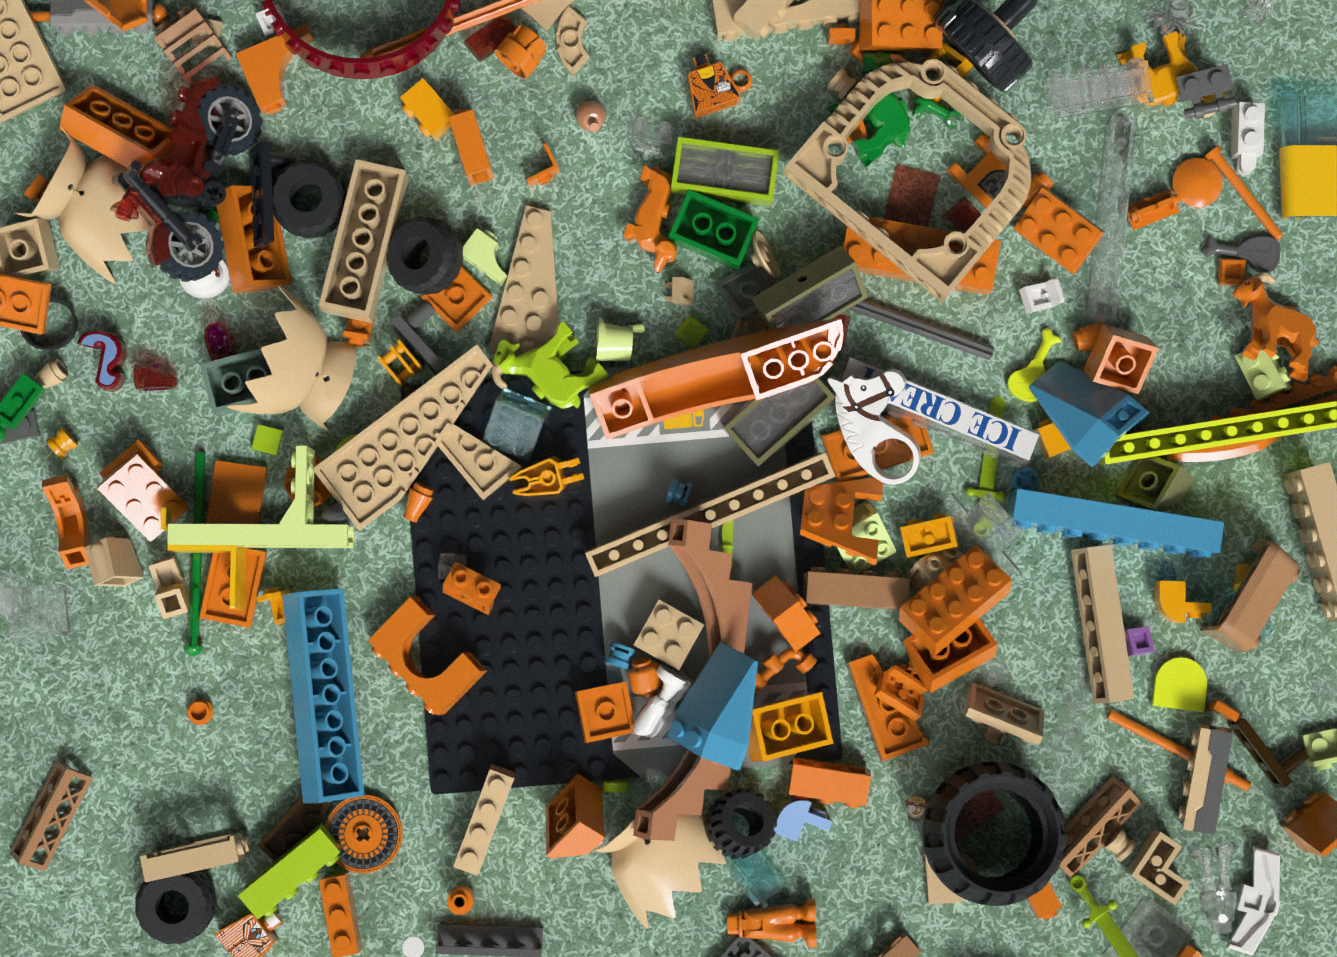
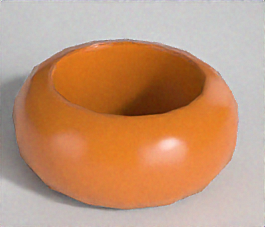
M744 69L735 70L730 75V78L733 81L735 76L739 74L745 75L748 79V83L745 86H737L735 83L734 85L738 92L747 91L752 85L751 74Z

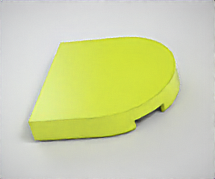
M1182 657L1172 658L1163 663L1154 676L1151 705L1204 712L1207 677L1202 667L1195 661Z

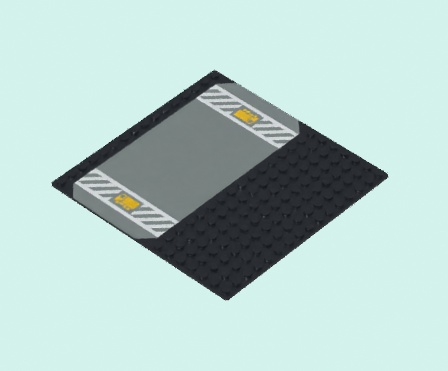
M638 366L604 368L609 376L599 383L613 379L612 375ZM584 370L569 372L571 375L582 373ZM527 376L501 377L507 384L506 389L498 387L493 378H485L454 422V425L522 466L521 470L552 456L558 457L561 461L579 457L580 463L577 466L565 467L563 470L565 477L575 473H583L584 479L568 483L559 494L533 496L516 495L512 492L515 489L528 486L529 482L527 479L507 480L485 500H482L443 451L437 447L410 486L413 487L414 483L417 482L434 490L432 494L434 498L421 514L417 523L410 521L416 597H419L435 614L419 632L422 674L428 677H436L442 674L463 652H471L487 669V672L446 714L433 715L425 709L431 792L438 795L482 791L491 764L516 772L511 788L566 784L577 774L589 781L647 777V773L649 776L670 775L677 768L687 750L667 737L675 712L667 719L655 737L650 738L631 733L584 743L575 691L627 681L634 722L636 721L639 713L652 697L643 698L642 695L635 694L631 690L627 674L628 670L612 666L604 661L610 654V643L614 642L635 650L634 655L629 660L630 667L633 661L649 657L652 661L658 662L659 665H664L671 670L674 668L634 646L658 600L704 624L679 670L695 681L709 660L706 622L699 596L687 570L670 547H666L597 577L594 576L585 551L815 455L812 421L758 469L724 431V427L755 399L680 415L606 440L589 395V388H585L577 394L580 398L579 408L571 406L562 409L550 404L545 397L541 400L532 390L534 384ZM424 384L402 386L400 389L401 401ZM673 478L678 479L683 484L687 482L693 484L685 508L680 507L676 502H665ZM684 490L681 499L685 498L687 492L686 490ZM805 490L734 519L733 568L730 571L729 580L752 583L751 593H753L776 575L782 583L786 580L796 592L793 594L794 596L798 593L802 597L803 573L811 572V567L826 568L823 544L800 535ZM723 524L711 529L709 550L722 552ZM454 563H459L501 585L489 615L443 593V583ZM751 594L744 654L758 661L757 672L760 674L766 668L763 661L767 656L772 653L778 656L785 649L792 647ZM807 604L804 608L805 611L809 609L818 620L815 626L820 634L799 650L804 654L810 652L817 659L816 664L809 671L801 674L795 667L797 660L793 658L787 660L784 663V667L767 681L765 687L755 693L753 707L805 693L822 692L833 744L764 762L751 761L747 751L741 768L792 764L793 757L814 761H833L842 758L829 605ZM615 648V650H618V651H621V652H624V653L628 654V652H625V651H622V650H619V649H616V648ZM660 688L659 690H657V693H658L657 695H659V693L661 692L662 688Z

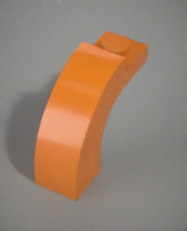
M68 474L42 480V489L56 518L59 534L58 553L67 569L89 565L85 547L92 544L86 509L78 487L73 486Z

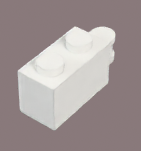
M1239 102L1237 107L1232 109L1230 159H1237L1236 170L1242 176L1248 175L1256 168V159L1264 151L1265 103Z

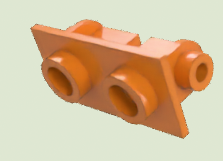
M1171 189L1125 206L1123 209L1134 231L1179 213L1177 204L1180 203V199L1177 194H1172Z

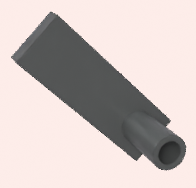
M425 301L405 319L399 314L391 320V327L436 376L446 366L414 332L415 329L435 313L430 304Z

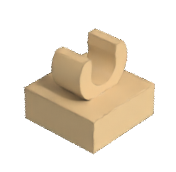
M672 277V282L665 284V287L672 289V296L665 297V300L681 306H693L694 281L684 277Z

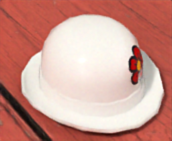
M192 255L194 265L202 260L197 255ZM222 259L219 262L218 268L208 276L189 282H183L180 279V284L186 293L193 297L203 299L215 297L221 294L229 284L228 265Z

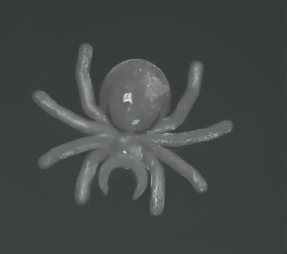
M1151 0L1157 10L1147 8L1140 10L1141 13L1154 14L1145 19L1144 23L1148 24L1154 20L1153 30L1161 26L1160 34L1168 35L1177 26L1181 36L1185 37L1186 32L1183 26L1198 30H1204L1205 28L1203 25L1189 23L1203 18L1206 12L1191 17L1193 9L1187 0H1167L1163 8L1156 0Z

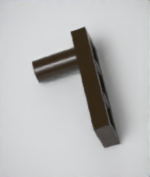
M1245 718L1237 719L1236 722L1228 725L1275 788H1285L1293 782L1288 775L1309 759L1306 751L1298 746L1278 762Z

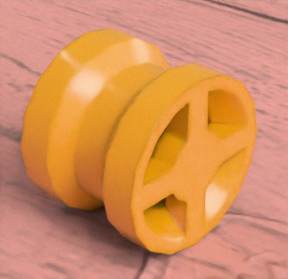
M60 427L54 437L50 436L46 439L49 447L62 459L67 456V452L70 449H75L79 446L78 442L64 427Z

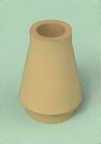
M59 359L49 360L32 379L46 389L64 382L65 378L69 376V372Z

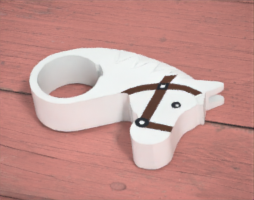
M888 369L870 378L855 376L854 373L845 380L833 376L829 377L828 383L836 392L835 403L839 425L846 444L857 462L870 475L883 483L900 484L909 480L916 472L921 460L919 444L912 435L881 415L890 397L897 396L906 385L904 374L896 369ZM899 439L911 448L914 462L910 470L900 475H891L879 468L875 460V449L873 448L883 440Z

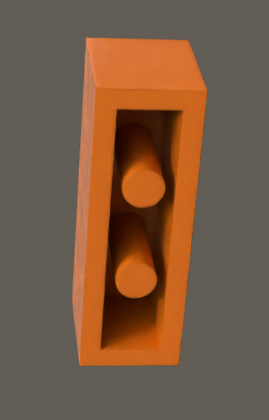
M793 757L788 791L789 795H793L794 798L799 800H808L809 797L819 799L820 802L825 804H833L836 801L842 802L845 806L851 808H859L860 805H867L871 773L870 769Z
M349 872L322 877L319 879L332 957L358 954L363 948Z

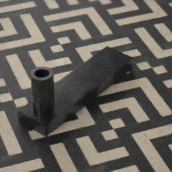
M260 142L250 149L254 247L264 248L274 241L271 168L283 170L285 166L296 162L295 156L271 153L270 143Z

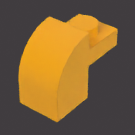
M1154 581L1155 606L1165 619L1175 623H1185V613H1187V618H1203V614L1211 613V603L1185 602L1186 581Z

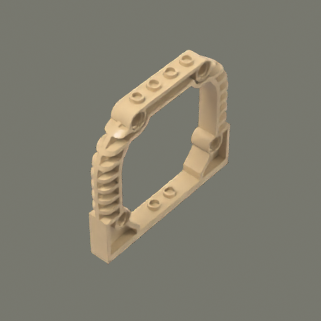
M937 59L927 60L923 65L913 62L890 63L871 71L853 88L825 122L823 121L788 162L783 171L785 177L941 303L945 301L980 259L982 254L1018 213L1028 196L1031 185L1029 157L1023 146L1027 133L1024 127L1019 124V120L1013 114L1005 113L1000 109L999 104L993 98L985 97L980 93L978 87L973 82H966L961 78L953 66H946ZM926 72H934L938 78L930 79L926 76ZM910 88L917 95L926 99L941 97L990 136L989 145L992 153L1005 164L1004 185L1001 191L975 223L964 234L957 231L949 233L940 247L918 249L913 256H910L890 240L889 234L881 227L876 228L869 223V218L859 210L857 212L833 194L838 185L836 166L842 164L848 152V142L846 139L880 100L889 93ZM1013 135L1018 142L1010 143L1006 136ZM836 146L840 149L841 153L833 155L828 151V148ZM949 243H957L961 251L953 252L949 248Z

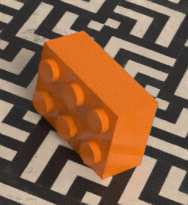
M860 0V50L931 53L942 49V32L935 28L932 20L943 7V0Z

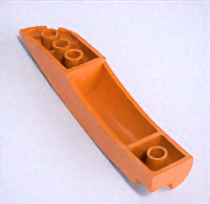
M841 318L821 320L728 339L612 375L613 379L588 387L589 395L606 440L695 411L751 399L759 400L817 379L833 365V360L838 351L841 350L843 342Z

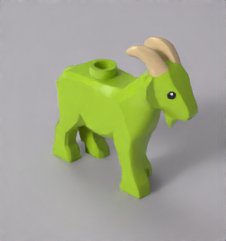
M564 321L557 326L556 333L546 343L519 356L514 354L515 350L520 346L519 343L512 345L506 340H501L498 344L492 367V377L498 387L502 389L507 388V384L501 379V374L527 376L534 384L532 390L541 400L545 397L550 404L562 409L571 406L579 408L580 398L577 394L583 389L603 381L609 374L599 362L596 363L590 357L582 373L571 375L560 359L565 353L576 346L579 341L572 335V330Z

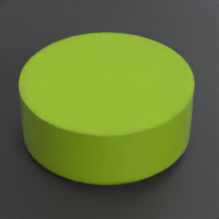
M605 780L602 782V791L628 792L627 781Z

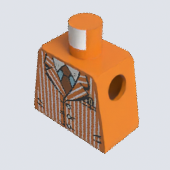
M276 911L268 917L265 916L259 919L253 913H250L215 933V936L231 957H263L278 940V937L272 930L283 921Z

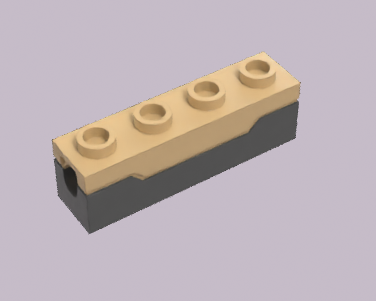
M1199 723L1198 730L1193 729L1191 745H1195L1194 753L1188 756L1186 770L1190 771L1189 781L1184 780L1182 795L1186 796L1184 806H1179L1177 818L1178 821H1181L1183 830H1193L1194 832L1215 835L1233 736L1230 728Z

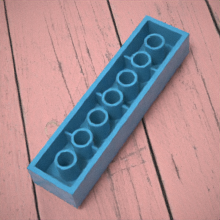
M1015 489L1009 492L1005 523H1011V528L1026 530V528L1036 527V532L1043 534L1061 531L1063 537L1077 538L1085 535L1088 536V541L1100 543L1110 539L1113 540L1112 544L1128 547V545L1138 544V549L1148 551L1164 548L1163 553L1172 555L1189 552V557L1197 559L1211 558L1212 554L1220 553L1224 522L1024 489Z
M344 589L284 594L282 596L303 803H322L364 796Z

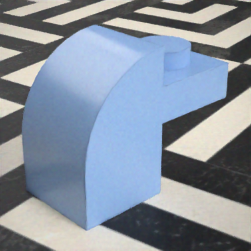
M794 799L787 802L779 810L775 819L777 827L773 828V830L778 835L798 841L804 822L829 831L833 821L827 818L829 813L814 808L813 812H810L809 808L812 803L810 800Z

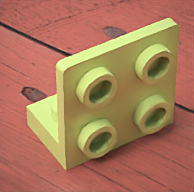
M867 500L855 506L851 536L879 540L876 563L894 554L896 549L877 511ZM837 547L847 568L852 570L853 575H858L873 566V564L866 562L867 559L858 555L850 556L845 553L846 550Z

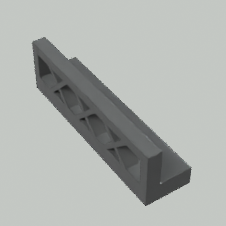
M439 924L438 944L436 945L435 954L541 957L543 950V927Z

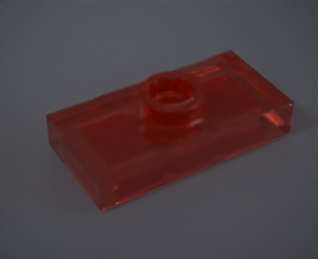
M505 14L501 15L464 40V45L479 62H482L492 55L502 40L509 33H513L517 27Z

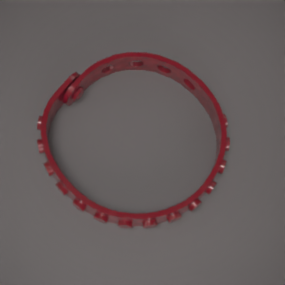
M273 0L261 1L265 15H271L273 22L270 25L277 37L282 36L288 50L293 55L297 54L310 67L336 77L376 79L403 72L420 63L430 53L434 52L446 34H449L451 31L455 13L460 10L461 0H446L443 9L433 24L411 44L395 52L370 58H348L320 51L304 42L288 27L276 10Z

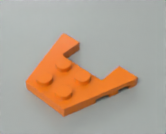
M872 477L816 485L805 489L800 535L828 547L834 545L846 550L845 553L850 556H861L867 559V563L876 565L879 540L853 537L851 535L855 498L881 501L883 482Z

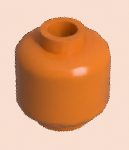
M649 657L632 662V666L628 669L627 674L631 690L635 694H640L643 698L653 697L658 694L657 690L663 687V681L657 675L659 663L652 661Z

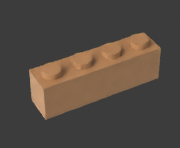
M811 567V572L803 573L802 599L806 604L900 610V607L909 600L910 579L902 578V573L888 572L887 577L877 576L876 571H862L861 575H853L850 569H836V573H826V568Z

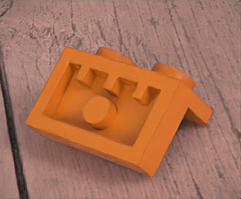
M454 563L443 583V593L489 615L501 585L459 563Z

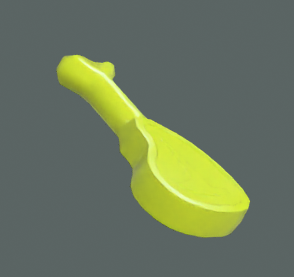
M1050 328L1042 330L1043 340L1035 357L1024 369L1013 372L1007 380L1008 391L1015 398L1024 402L1031 403L1037 401L1029 386L1046 372L1043 362L1051 346L1062 341L1060 336L1053 335Z

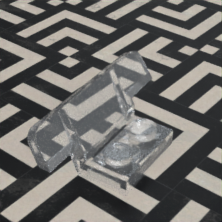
M989 492L980 498L978 504L970 511L951 493L941 504L940 510L942 513L946 512L947 517H954L955 522L953 523L956 530L971 547L977 545L1009 577L1018 572L1020 569L1004 550L1022 534L1023 530Z

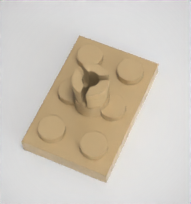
M972 682L968 691L965 716L976 723L989 725L984 732V737L994 744H997V742L1002 744L1006 733H1010L1025 742L1040 744L1043 738L1045 710Z

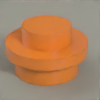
M205 699L194 700L187 709L189 720L197 725L208 723L214 714L212 704Z

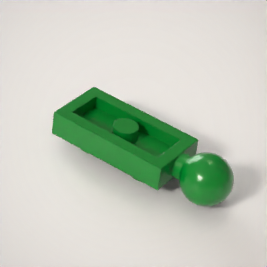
M22 373L0 402V442L6 437L5 428L8 426L12 430H16L46 390L24 373Z

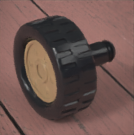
M949 0L933 17L932 22L935 28L942 32L943 38L958 53L967 58L979 74L997 90L1003 93L1007 92L1032 67V59L1016 41V36L1012 30L1036 6L1038 0H1005L994 13L988 8L984 9L975 0Z

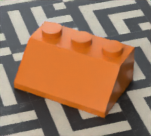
M980 618L935 656L914 635L903 640L915 672L930 694L996 657L998 646Z
M577 774L545 807L546 856L549 858L587 855L604 841L602 788Z

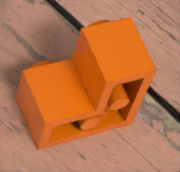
M775 575L751 594L784 639L797 652L820 634L815 626L818 620L809 609L807 611L804 610L807 604L798 593L795 596L793 595L796 592L786 580L782 583Z

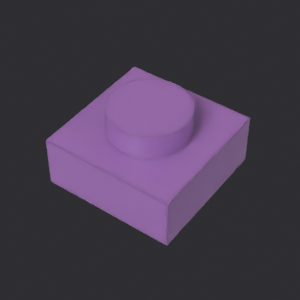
M1149 626L1125 630L1128 657L1155 652Z

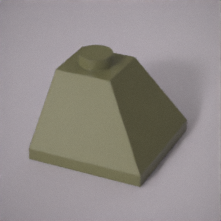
M1156 456L1136 459L1116 496L1147 509L1160 512L1181 502L1194 478L1180 465Z

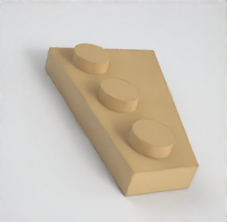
M454 424L438 445L482 500H485L509 480L511 476L523 468Z

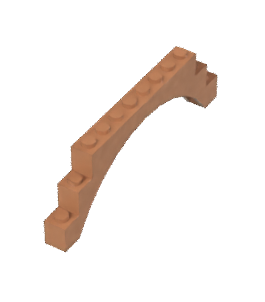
M671 519L668 546L687 570L699 596L706 622L709 658L720 642L744 653L752 583L729 580L732 554L709 550L712 524L692 520ZM687 749L679 765L663 786L636 809L633 836L649 840L674 841L677 814L702 815L704 789L728 790L731 768L721 764L714 765L712 761L704 759Z

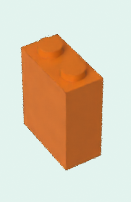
M465 108L455 111L452 116H449V121L470 186L495 179L473 109L468 111Z

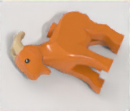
M1259 273L1246 279L1232 293L1233 297L1241 301L1242 307H1246L1248 303H1251L1252 306L1250 342L1243 349L1241 355L1256 360L1258 353L1262 350L1267 353L1268 357L1272 358L1276 355L1277 345L1286 347L1292 357L1289 366L1293 367V369L1290 371L1289 376L1304 382L1308 378V360L1312 355L1311 347L1319 344V340L1316 338V326L1307 315L1298 312L1295 307L1277 304L1268 297L1266 292L1267 286L1264 282L1274 284L1276 280L1273 276L1267 273Z

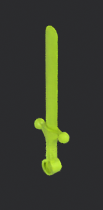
M994 397L990 402L989 415L1003 420L1005 401L1002 397ZM985 443L979 490H976L974 487L966 489L968 496L972 497L975 495L980 499L978 519L973 527V532L978 537L986 536L990 530L987 523L990 500L997 498L999 501H1004L1006 499L1005 492H994L1000 448Z
M1079 875L1073 876L1070 880L1071 888L1079 893L1091 910L1089 918L1082 920V926L1090 928L1092 923L1096 922L1119 957H1139L1108 913L1110 910L1117 908V902L1110 900L1107 905L1100 906L1087 888L1086 880Z

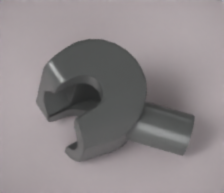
M336 500L320 513L321 518L326 524L344 525L350 520L343 510V505Z

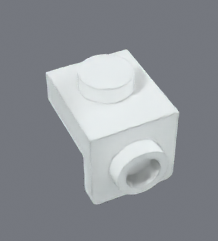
M1058 278L1019 289L1026 314L1050 309L1064 302L1063 291Z

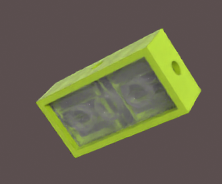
M678 137L671 193L686 195L688 190H691L711 199L771 207L779 151Z

